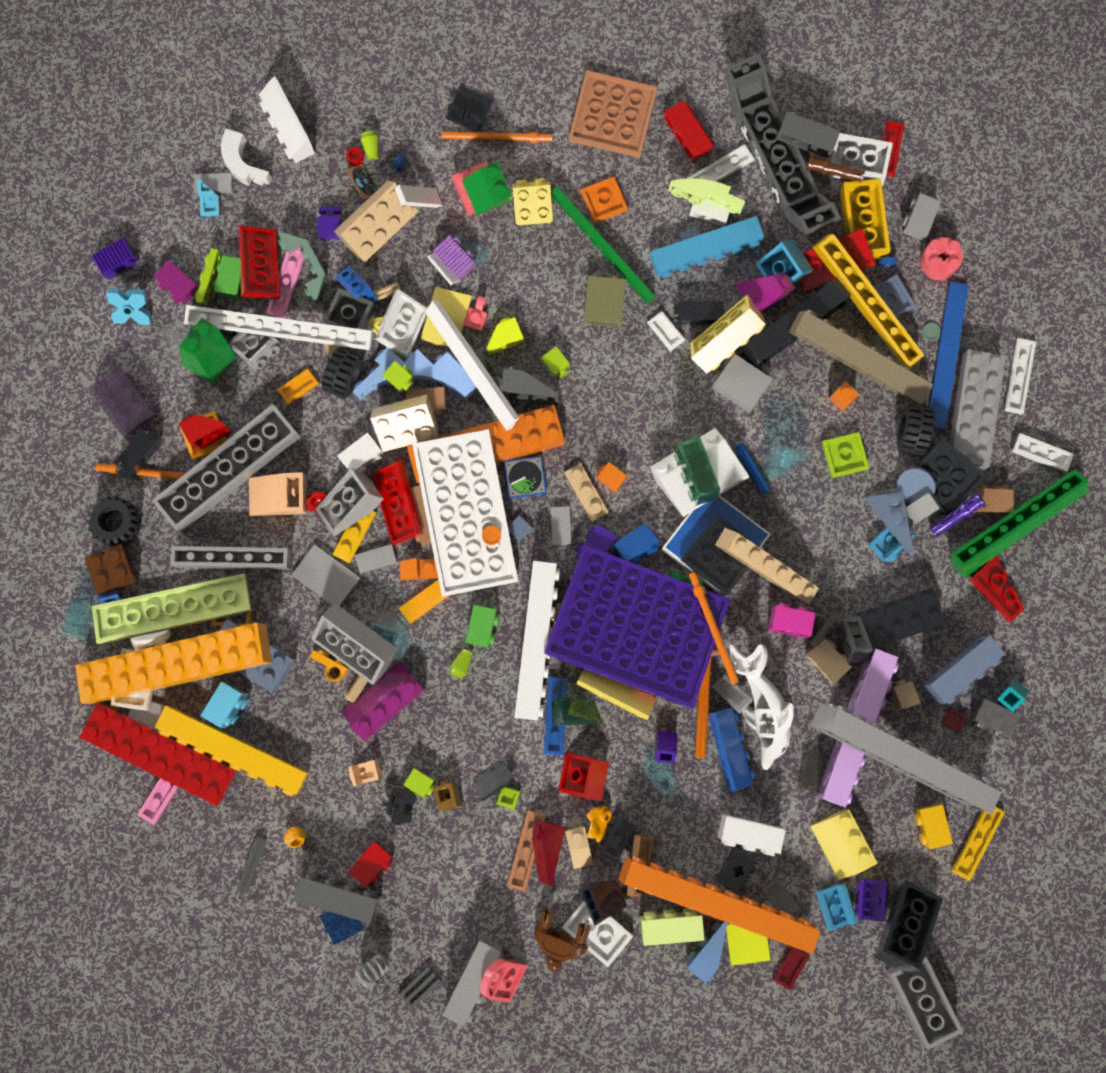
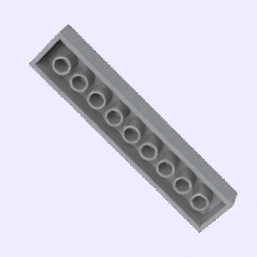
M830 703L828 706L819 705L810 727L970 808L993 814L1002 793L995 789L994 784L985 780L981 781L979 776L970 772L968 774L963 772V768L954 764H948V761L942 757L932 756V752L921 747L920 749L915 747V743L899 739V735L891 731L886 732L882 730L883 727L878 724L866 722V718L858 714L853 715L849 713V709L843 706H835Z

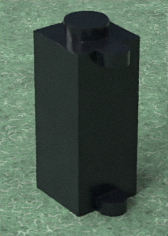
M724 301L678 302L677 308L673 310V317L677 319L678 328H682V325L713 324L724 315Z
M142 429L113 462L116 468L115 472L122 478L127 477L132 480L161 446L159 440L150 431Z

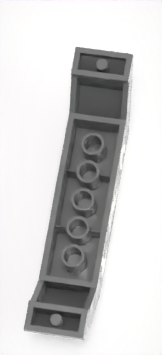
M755 54L725 67L724 71L735 120L783 217L805 235L841 220L834 203L830 202L820 193L810 171H806V163L798 147L777 140L784 119L772 97L766 72L767 68L760 54Z

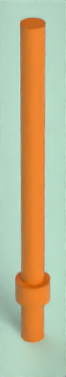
M442 131V139L530 141V143H537V141L552 142V134H538V132L526 134Z
M113 463L111 465L96 464V471H105L118 475L115 472L116 468ZM142 468L136 475L179 479L186 473Z
M693 572L689 574V577L694 587V595L698 597L731 684H736L739 680L706 599L705 588L701 586L697 573Z

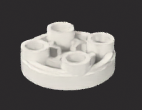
M169 629L133 636L130 640L135 651L146 649L148 646L166 644V640L170 639L171 633Z

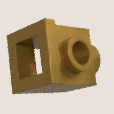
M450 780L440 782L438 787L433 788L439 811H447L463 806L457 783H451ZM449 791L451 796L450 799L447 798V793Z

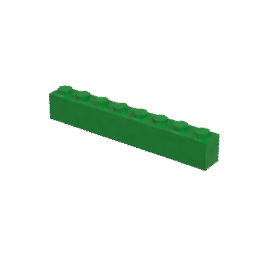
M1074 469L950 554L951 566L965 578L1087 494L1089 481Z

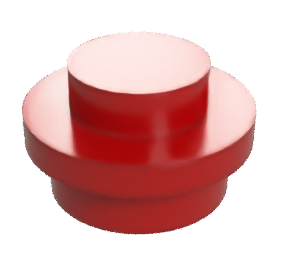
M352 147L347 151L346 160L350 165L358 166L363 163L365 156L360 148Z

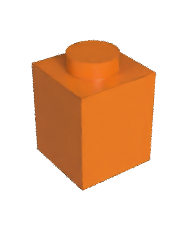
M845 382L831 395L829 400L843 412L860 394Z
M610 462L606 466L603 464L597 471V480L614 493H616L627 478L626 474Z

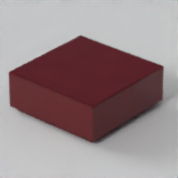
M949 707L941 724L960 733L968 715Z

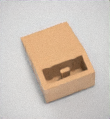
M303 472L249 478V516L307 514V504L305 503L307 498V476Z

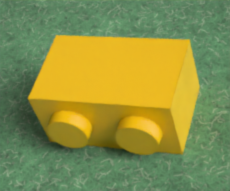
M942 804L916 809L917 814H914L916 825H920L921 833L919 834L921 844L925 845V848L933 849L953 844Z

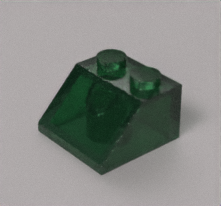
M588 696L576 697L575 701H570L569 697H558V701H551L552 725L602 724L595 700H588Z

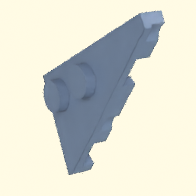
M903 491L865 497L868 506L870 505L876 516L883 521L884 526L893 537H896L901 547L910 556L914 555Z

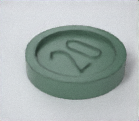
M928 323L922 329V336L927 341H936L941 335V329L935 323Z

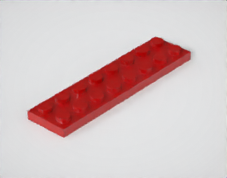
M97 702L79 736L80 739L215 806L220 805L237 770L205 754L199 753L189 746L180 744L171 737L161 735L158 731Z

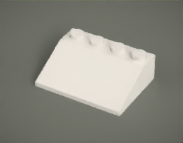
M716 428L650 467L655 481L683 517L749 478L730 446Z

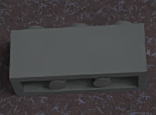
M787 111L777 140L830 158L840 131L831 125L826 126L820 124L815 119H807L801 117L798 113Z

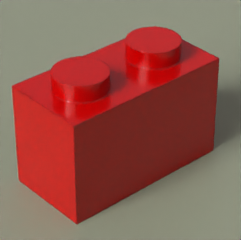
M376 840L350 868L348 873L365 888L369 884L373 886L380 878L378 873L382 869L386 871L393 863L391 858L394 855Z

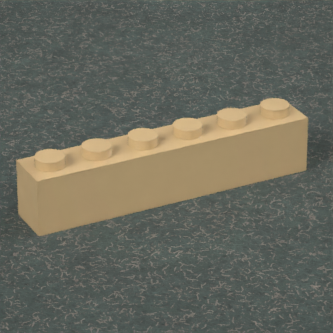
M725 528L715 544L799 601L810 604L819 589L735 531Z

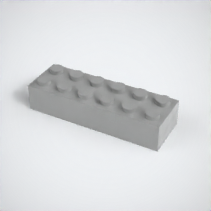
M968 349L962 355L949 443L979 468L985 470L990 467L1006 356Z

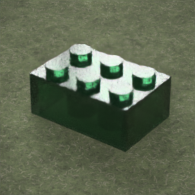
M700 435L677 443L674 459L676 465L681 466L682 473L680 474L683 483L688 484L689 491L687 493L690 501H694L695 505L698 506L718 499L721 489Z

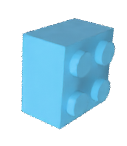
M221 681L200 716L220 728H229L230 725L233 727L239 719V716H237L240 709H244L249 702V699H247L249 694L230 682Z

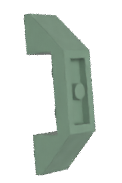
M284 232L278 233L281 238L278 242L283 251L287 249L288 253L291 254L303 247L300 251L304 259H309L312 264L309 268L313 276H318L305 283L307 289L304 291L309 300L313 299L315 303L319 302L327 276L309 242L306 239Z

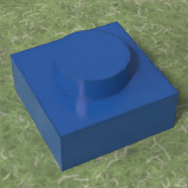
M116 589L99 594L98 600L100 604L122 600V597Z

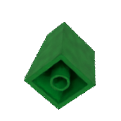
M203 318L199 320L179 345L182 366L213 386L236 357L220 330Z

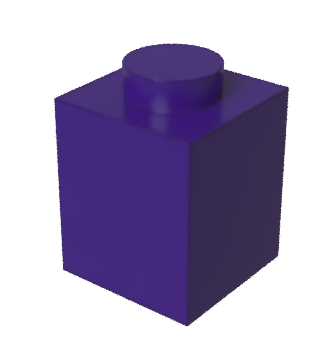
M658 731L655 762L675 764L678 733Z

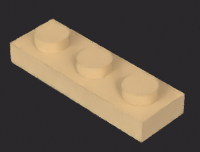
M581 463L564 472L591 522L609 513Z

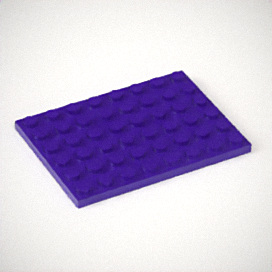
M584 545L544 654L693 709L715 646V641L698 597L694 595L693 585ZM705 590L706 599L720 631L730 599Z

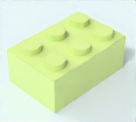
M684 908L683 912H675V909L663 910V914H655V911L643 912V916H640L641 938L644 946L704 941L702 915L695 910Z

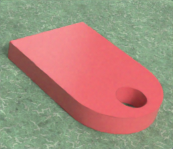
M503 958L496 960L490 965L483 976L480 986L481 994L489 1000L511 1002L528 965Z

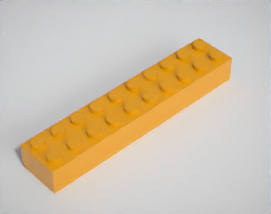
M253 623L75 666L81 704H96L97 702H105L273 662L266 624Z

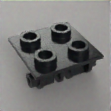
M460 86L453 103H449L447 107L448 113L445 119L480 132L494 100Z

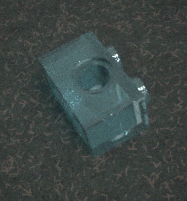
M71 597L61 635L87 640L93 619L92 606L97 603Z

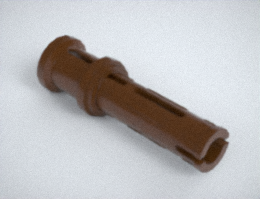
M810 154L806 165V171L821 172V175H827L828 173L859 181L860 183L865 174L864 170L832 163L829 158L814 157V154Z

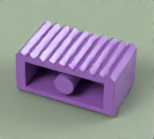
M448 235L433 249V252L459 280H462L465 275L476 267V264L473 262L476 258L468 250L464 252L461 249L463 244L456 236L452 239Z

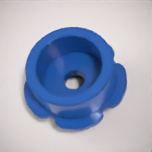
M398 153L391 166L396 169L395 171H398V169L403 170L407 162L404 159L405 155L402 156Z

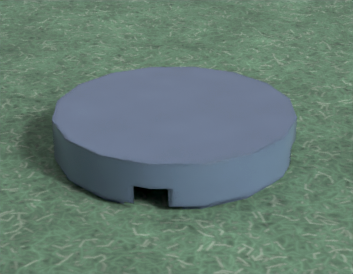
M912 467L906 469L900 475L897 481V491H903L904 501L912 504L928 492L934 495L936 481L934 476L926 471V469Z

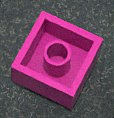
M779 603V605L771 608L767 631L801 638L812 636L815 613L810 612V608L799 607L793 609L790 604Z

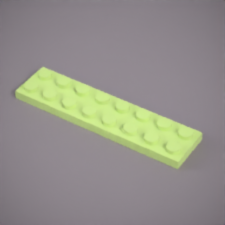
M245 573L92 606L97 644L252 612Z

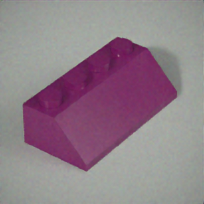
M399 661L374 685L362 693L354 703L352 702L342 711V714L352 729L365 742L422 694L425 689L404 664Z

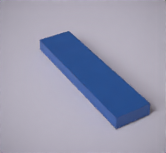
M549 676L544 754L563 755L568 677Z

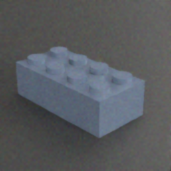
M226 619L220 631L240 627V625L233 620ZM269 643L273 663L237 672L269 692L276 693L296 662V659Z
M991 636L980 637L921 687L935 704L944 705L948 703L949 705L958 698L957 694L959 692H965L973 686L971 682L976 678L978 680L983 678L988 673L986 670L989 667H995L1003 661L1001 658L1005 655V652Z

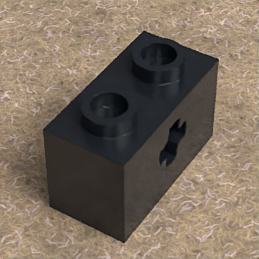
M733 847L715 881L738 894L739 890L742 892L748 882L746 881L749 873L753 874L757 867V863H755L757 859L740 848ZM740 865V870L742 871V873L740 875L737 873V875L735 876L733 868L735 866L738 868V866Z

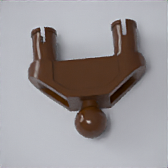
M544 908L542 909L540 922L535 926L534 936L544 954L550 956L547 960L548 969L556 972L561 969L562 962L576 958L588 951L587 939L591 926L587 925L585 928L586 924L580 923L576 938H573L551 928L555 912L551 910L549 913L550 909Z

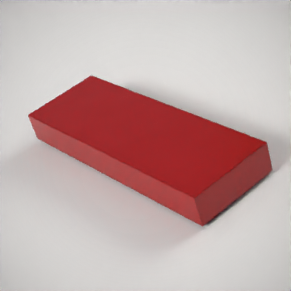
M889 120L886 121L882 141L893 143L886 176L894 177L905 124Z

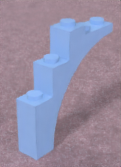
M387 347L385 350H380L376 355L375 362L378 367L372 368L365 380H360L356 383L353 393L361 400L371 391L389 383L382 375L394 361L401 367L406 365L412 371L411 375L414 379L429 380L443 384L456 391L465 400L478 389L464 368L448 352L444 355H439L433 365L418 349L415 352H410L408 357L405 358L406 361L403 362Z

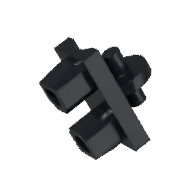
M398 787L396 795L390 794L389 801H383L382 805L387 806L386 814L392 815V823L400 826L401 823H411L412 812L404 811L405 804H415L416 794L409 792L405 788Z

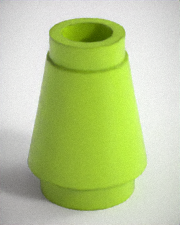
M367 131L362 133L360 140L368 160L378 159V136L376 132Z
M462 649L449 667V673L459 679L467 676L473 654L468 650Z

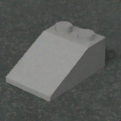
M351 468L317 506L316 511L331 533L336 536L372 513L384 498L366 473Z

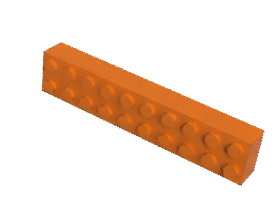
M633 855L631 859L625 858L618 878L624 885L813 954L820 934V930L814 928V923L798 917V920H796V916L782 910L778 913L777 909L763 903L760 907V903L744 896L741 900V896L728 890L722 893V889L712 884L706 883V886H703V882L688 876L687 879H684L685 875L669 869V872H666V868L651 862L649 866L646 864L647 861Z

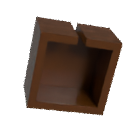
M123 544L105 549V553L100 551L84 557L97 594L116 589L119 590L139 582L128 547Z

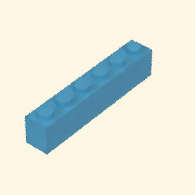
M755 216L650 251L649 257L656 277L662 276V278L672 275L673 271L679 270L683 272L690 269L691 265L697 264V266L706 264L709 259L719 260L724 258L727 253L737 254L748 246L755 248L761 244L760 242H762L764 235L758 218Z

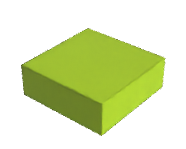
M507 786L500 790L496 804L515 810L521 791Z

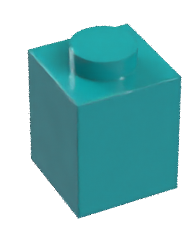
M1014 678L1000 692L997 700L1014 712L1026 700L1029 690Z

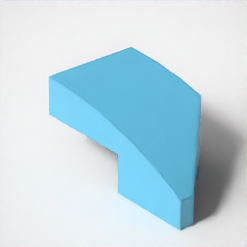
M197 179L201 216H220L219 196L204 182Z

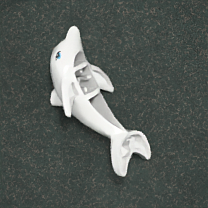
M730 644L728 655L736 673L747 677L754 698V709L748 705L742 711V714L748 725L756 730L761 743V765L764 770H768L773 761L785 753L789 745L791 724L794 717V704L785 702L778 689L762 674L768 657L767 649L764 645H758L753 654L746 658L736 646Z

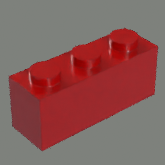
M683 100L665 111L664 120L692 163L712 152L713 140L703 131L704 127L700 120H696L694 117V112L690 105H687Z

